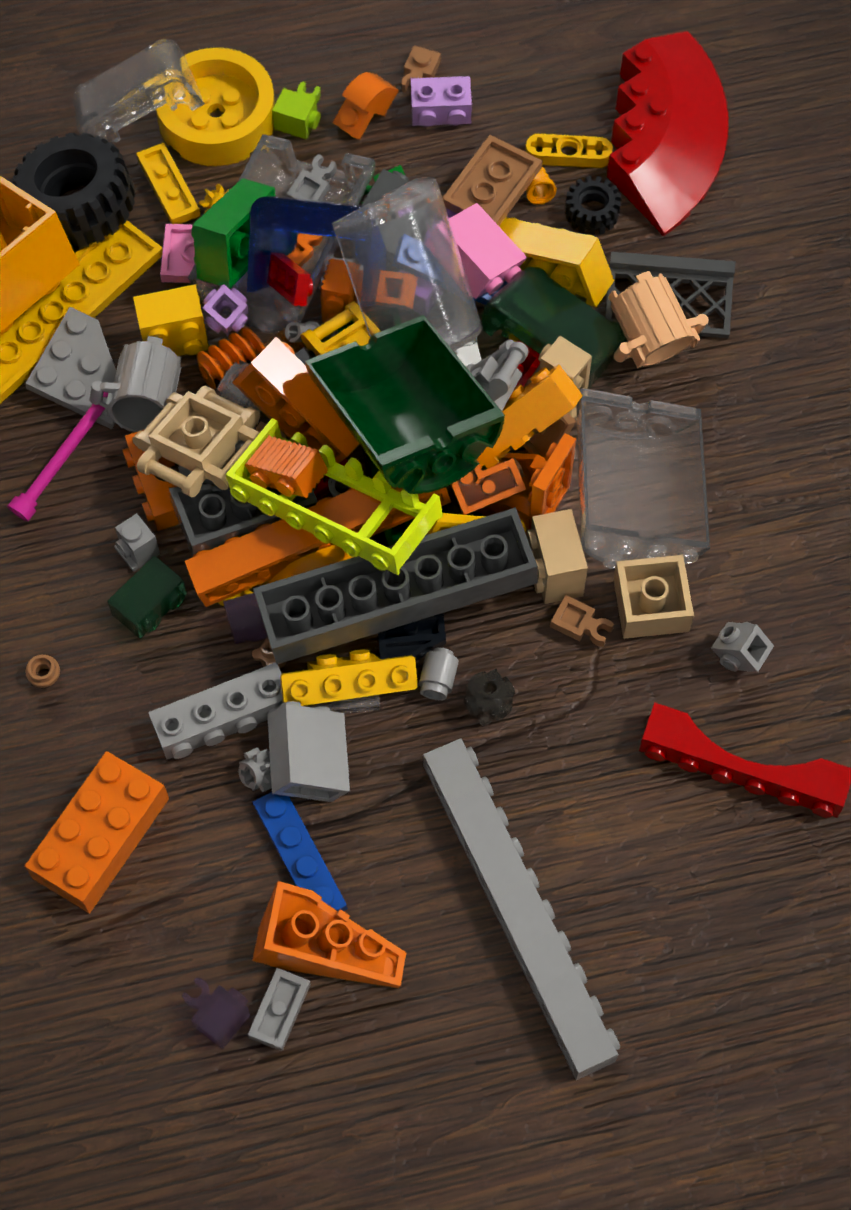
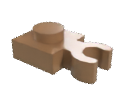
M413 46L404 66L405 76L402 79V92L405 93L407 88L411 86V78H434L441 62V53Z
M565 595L550 622V627L578 641L586 634L590 637L593 644L604 647L606 638L599 635L597 631L604 629L612 632L614 623L606 618H593L595 615L594 608Z

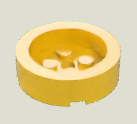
M206 48L193 51L170 64L157 82L154 103L161 136L167 146L170 145L180 153L181 158L205 166H224L238 163L249 158L250 153L260 145L264 146L274 131L272 109L275 105L271 78L258 61L245 53L227 48ZM216 108H219V111L224 113L217 118L210 116L212 112L216 111Z

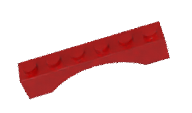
M655 702L639 751L644 752L650 759L656 761L668 760L677 763L685 771H700L709 774L720 783H736L744 786L750 793L756 795L768 794L777 797L785 805H800L812 809L814 814L825 818L832 816L838 818L844 808L851 785L850 767L823 758L788 766L765 765L740 758L712 742L695 725L688 713Z

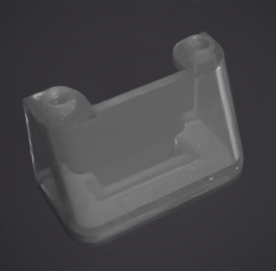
M170 39L156 41L151 46L86 83L79 85L73 92L75 120L79 135L89 133L94 138L99 136L110 143L113 141L117 143L121 140L118 130L166 103L172 111L178 108L177 104H187L191 111L205 104L183 51L176 42Z

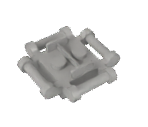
M511 339L502 343L499 346V350L480 362L466 366L501 411L522 376L517 367L525 361L529 353L524 343L514 342Z

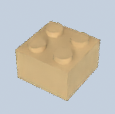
M572 509L532 516L531 529L527 530V539L538 566V583L534 584L536 593H542L544 604L562 601L565 595L571 598L583 597L588 567Z
M683 555L616 562L613 580L623 639L690 631L694 612Z

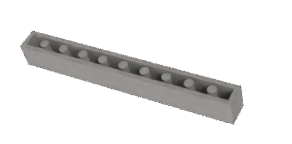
M460 738L423 754V766L575 1079L578 1080L616 1062L618 1057L616 1050L620 1049L618 1039L611 1028L606 1030L600 1018L604 1015L602 1007L595 995L589 996L584 986L587 983L586 975L579 963L573 964L568 954L571 951L570 943L563 931L557 932L552 922L555 919L554 911L547 899L541 900L536 888L540 887L536 874L532 868L526 869L521 859L524 856L521 844L516 837H510L506 826H509L506 814L501 806L495 807L491 796L494 795L492 786L486 776L480 777L476 766H479V762L471 746L466 748Z

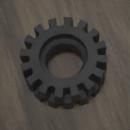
M587 176L585 182L580 178L576 181V186L574 184L570 186L566 195L565 214L567 222H571V227L574 230L579 226V233L584 234L585 230H590L589 234L595 236V230H598L601 235L605 233V228L610 231L613 228V224L617 223L620 213L621 195L617 193L618 188L616 185L610 188L611 181L608 179L602 183V177L596 176V181H592L591 176ZM591 200L598 201L604 205V208L599 211H590L583 208L581 204Z

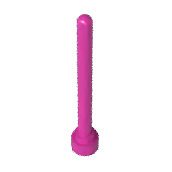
M104 392L103 397L107 398L108 392ZM99 404L91 405L26 493L14 496L8 504L7 508L22 520L29 522L36 512V500L105 410V407Z

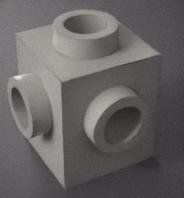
M727 622L711 649L720 658L721 665L730 671L758 672L774 645L757 624Z

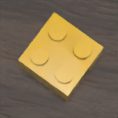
M196 284L133 297L143 341H147L148 336L163 339L162 345L169 347L177 356L196 355L198 352L208 349L209 345Z

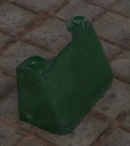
M531 266L526 267L488 301L479 326L481 330L491 337L497 330H502L501 335L505 338L512 333L539 354L547 344L552 345L559 336L565 338L592 355L588 390L614 360V353L620 344L626 342L624 332L618 323L609 321L551 279L543 269Z

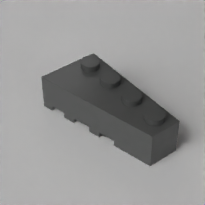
M211 483L202 484L200 492L195 497L184 494L179 487L169 488L171 504L192 557L199 551L211 550L223 545L226 540L232 537H241L251 533L260 525L272 524L281 520V518L275 515L268 516L264 514L258 507L248 502H239L231 495L230 488L222 490L217 486H211ZM266 488L277 495H281L277 489ZM312 489V493H309L308 498L296 496L292 502L304 508H309L316 505L318 501Z

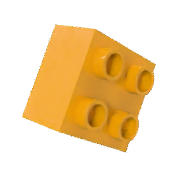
M0 176L1 335L13 326L15 320L40 298L54 292L60 285L61 280L80 264L56 212Z

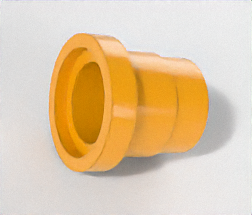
M541 168L526 189L527 198L533 204L547 203L556 195L555 183L549 178L545 168Z

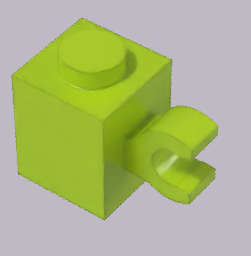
M306 82L299 84L298 92L283 88L272 109L274 129L307 140L311 130H315L320 121V112L317 111V103L321 97L320 87L316 86L312 93H306Z

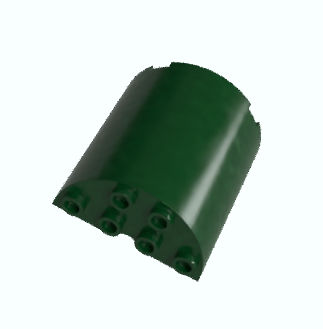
M424 315L375 333L370 337L366 345L359 346L355 341L305 361L306 369L311 379L386 481L395 489L399 487L405 489L409 494H422L453 484L479 465L476 459L486 447L493 448L501 434L505 419L504 413Z

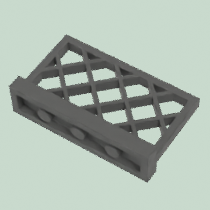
M611 251L609 268L614 282L615 277L628 278L634 284L638 282L636 275L650 271L652 277H657L662 273L668 282H673L670 286L681 308H684L692 318L697 317L698 314L689 304L701 295L711 306L702 314L709 316L715 311L723 319V329L710 328L707 324L698 336L729 339L735 261ZM613 282L607 291L604 328L622 330L618 320H612L609 295L614 290L617 295L621 293L614 286ZM681 283H689L696 290L686 300L674 289ZM712 285L726 286L725 296L718 302H715L706 292Z

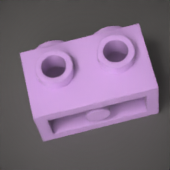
M470 76L411 78L412 126L471 124L472 99Z

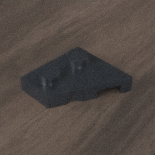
M444 613L378 633L380 659L412 655L415 657V661L424 657L427 652L434 651V648L444 646L446 644Z

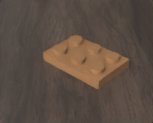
M489 135L443 196L442 206L458 214L478 203L493 221L500 226L541 170L542 160Z

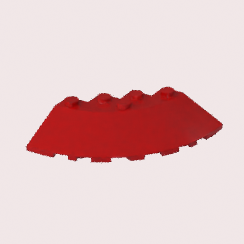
M688 31L645 39L623 53L620 77L625 82L618 86L615 108L621 116L614 120L611 143L617 150L609 154L606 176L663 237L680 225L690 215L691 210L705 198L707 191L718 176L728 140L729 115L721 80L702 46Z

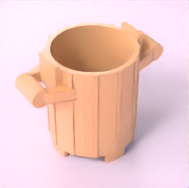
M650 271L636 275L638 282L629 286L619 295H617L615 290L610 293L611 308L628 341L620 344L614 353V359L617 362H623L625 359L633 358L637 368L665 361L682 352L688 346L694 348L700 341L698 334L701 333L709 321L705 314H699L697 317L690 319L686 318L667 278L663 277L662 273L657 277H652Z

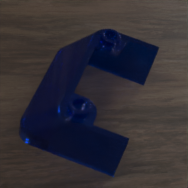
M264 196L254 201L250 215L247 292H255L271 287L267 284L271 252L283 253L286 256L290 255L297 246L298 233L354 239L355 257L364 266L361 306L367 307L377 303L375 300L380 270H385L387 250L376 216L371 209L360 205L279 196Z

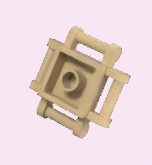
M202 386L196 394L188 391L182 396L173 392L167 398L166 406L144 431L139 430L132 438L133 443L139 449L145 451L137 462V470L146 475L153 474L181 488L182 492L190 497H195L200 492L202 483L206 479L212 481L218 488L227 490L229 484L225 474L258 436L259 432L252 428L257 425L260 419V411L250 406L247 408L225 399L217 395L216 391L208 386ZM239 440L244 441L245 443L236 452L235 444ZM163 457L192 472L185 476L157 461Z

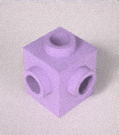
M224 284L218 291L213 289L203 301L204 306L202 309L207 317L204 322L216 333H219L221 330L226 335H229L232 330L238 332L249 319L246 316L248 313L247 299L237 289L232 288L230 290ZM225 308L232 311V314L227 319L220 315L221 310Z

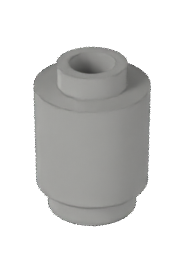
M438 647L434 648V651L426 653L419 680L420 694L433 700H445L447 694L452 692L459 660L453 656L454 653L451 650Z

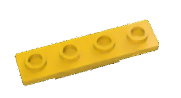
M364 649L349 652L350 656L337 658L335 654L317 656L316 661L307 662L308 670L282 673L280 675L283 703L296 701L301 703V706L415 690L418 687L415 657L407 655L379 659L375 654Z

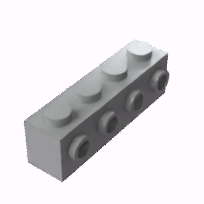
M275 662L148 712L166 760L184 758L190 755L193 749L203 745L213 746L219 744L226 736L236 732H249L256 728L257 724L268 720L267 715L279 708L283 703L280 680L282 673L278 664Z

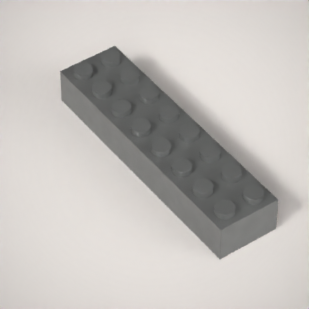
M515 507L426 535L401 567L399 575L388 570L381 571L374 567L371 562L357 556L253 588L276 663L280 664L537 584L538 566Z

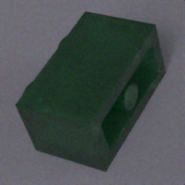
M153 556L107 602L111 614L141 639L147 632L151 633L159 626L162 617L170 609L178 608L187 593L183 579L157 557Z

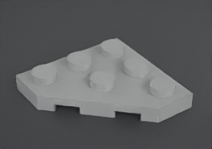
M69 307L26 381V389L84 416L92 405L89 400L92 383L94 381L114 383L116 368L99 321ZM104 410L96 422L112 429L115 422L110 418V414L104 416Z

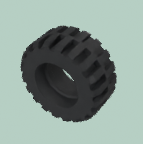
M68 133L66 137L59 138L56 136L50 138V142L40 143L35 146V151L32 153L28 152L23 157V163H19L15 169V176H13L11 183L56 212L72 248L79 246L81 249L89 247L90 243L97 242L98 244L105 240V236L115 234L119 230V225H124L127 221L129 212L132 211L135 203V188L122 154L108 140L99 136L94 138L89 133H82L81 135ZM79 186H86L77 193L60 197L68 190Z

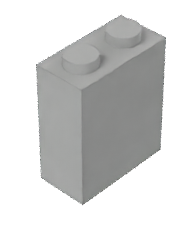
M296 701L282 703L279 708L267 715L272 794L332 802L350 792L344 713L330 711V708L324 706L311 708L301 706V703Z

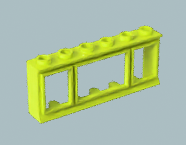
M273 418L225 474L230 493L239 502H248L258 507L268 516L275 515L285 520L291 527L297 530L302 528L314 534L323 543L330 542L341 547L348 555L352 557L359 556L371 562L377 569L381 571L388 570L396 575L400 574L401 567L435 522L443 517L439 495L434 493L427 503L424 504L419 501L418 494H409L405 489L401 492L392 489L380 471L376 473L373 479L364 476L361 463L353 457L348 460L345 466L337 463L333 450L327 445H323L319 449V453L328 468L327 474L324 475L381 501L380 505L358 533L292 502L297 495L293 494L291 497L284 496L283 494L277 495L252 483L251 475L245 466L247 461L269 435L272 438L285 439L281 435L278 420ZM296 432L290 440L285 439L287 442L300 443L302 446L308 447L305 436L300 432ZM396 508L415 517V519L392 549L371 540L370 537L390 511Z

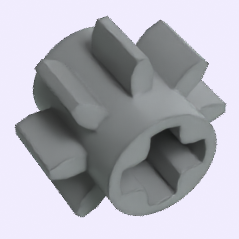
M257 747L244 753L245 760L239 762L240 766L238 769L242 783L253 791L258 788L262 792L271 789L269 750L264 749L260 751Z

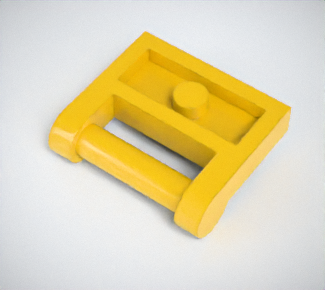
M352 301L344 307V311L316 329L306 330L300 336L304 345L318 356L355 341L359 346L366 345L370 337L377 332H381V330L360 306ZM350 321L355 322L346 329L342 330L341 332L333 336L332 338L325 341L324 343L321 342L322 339L329 336L336 330L340 329Z

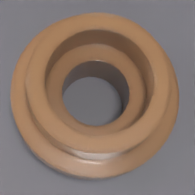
M37 655L29 661L25 673L28 681L33 686L46 688L58 680L60 667L53 657ZM40 670H49L45 676H38Z

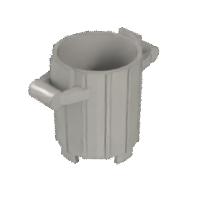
M148 336L147 341H137L129 345L125 344L119 356L114 383L94 381L91 385L90 402L94 405L99 404L105 407L104 416L110 414V418L121 428L132 432L144 430L166 406L167 398L177 391L181 372V357L177 356L169 347L162 345L163 339ZM104 392H108L107 398L103 397Z

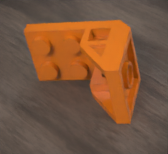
M564 433L558 444L555 442L551 444L546 457L539 454L507 453L499 460L498 464L515 458L525 474L522 480L526 490L478 509L476 512L489 516L516 507L520 519L523 520L527 528L525 531L527 536V530L531 529L532 516L555 512L571 484L576 438Z

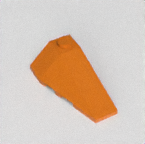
M280 881L276 883L259 926L252 961L288 971L393 988L401 986L406 957L405 951L373 930L364 929L349 919L350 915L341 909L339 911L335 910L321 900L322 897L314 891Z

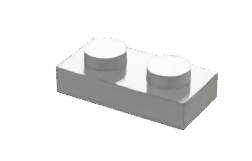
M276 968L249 1030L248 1037L283 1051L311 982Z

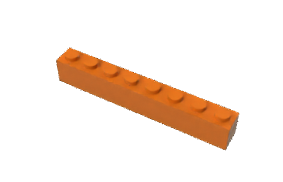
M391 486L392 489L399 492L403 490V488L396 487L395 489ZM350 487L346 492L333 498H323L316 505L307 509L358 533L380 505L381 501ZM446 487L418 494L419 501L424 504L427 503L434 493L440 496L441 506L451 503ZM393 508L372 536L415 517ZM281 519L272 524L260 525L253 532L244 536L232 537L226 540L223 545L211 550L199 551L192 558L185 560V564L198 597L205 607H208L269 581L279 571L297 559L334 544L330 542L323 543L314 534L302 528L297 530Z

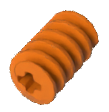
M244 326L239 330V334L231 333L229 341L221 339L218 342V347L215 345L208 346V354L204 351L197 353V362L201 375L208 386L215 390L214 379L217 378L222 384H226V372L233 378H236L237 372L235 367L238 366L244 370L247 367L246 361L252 362L257 357V354H260L265 349V346L250 328Z

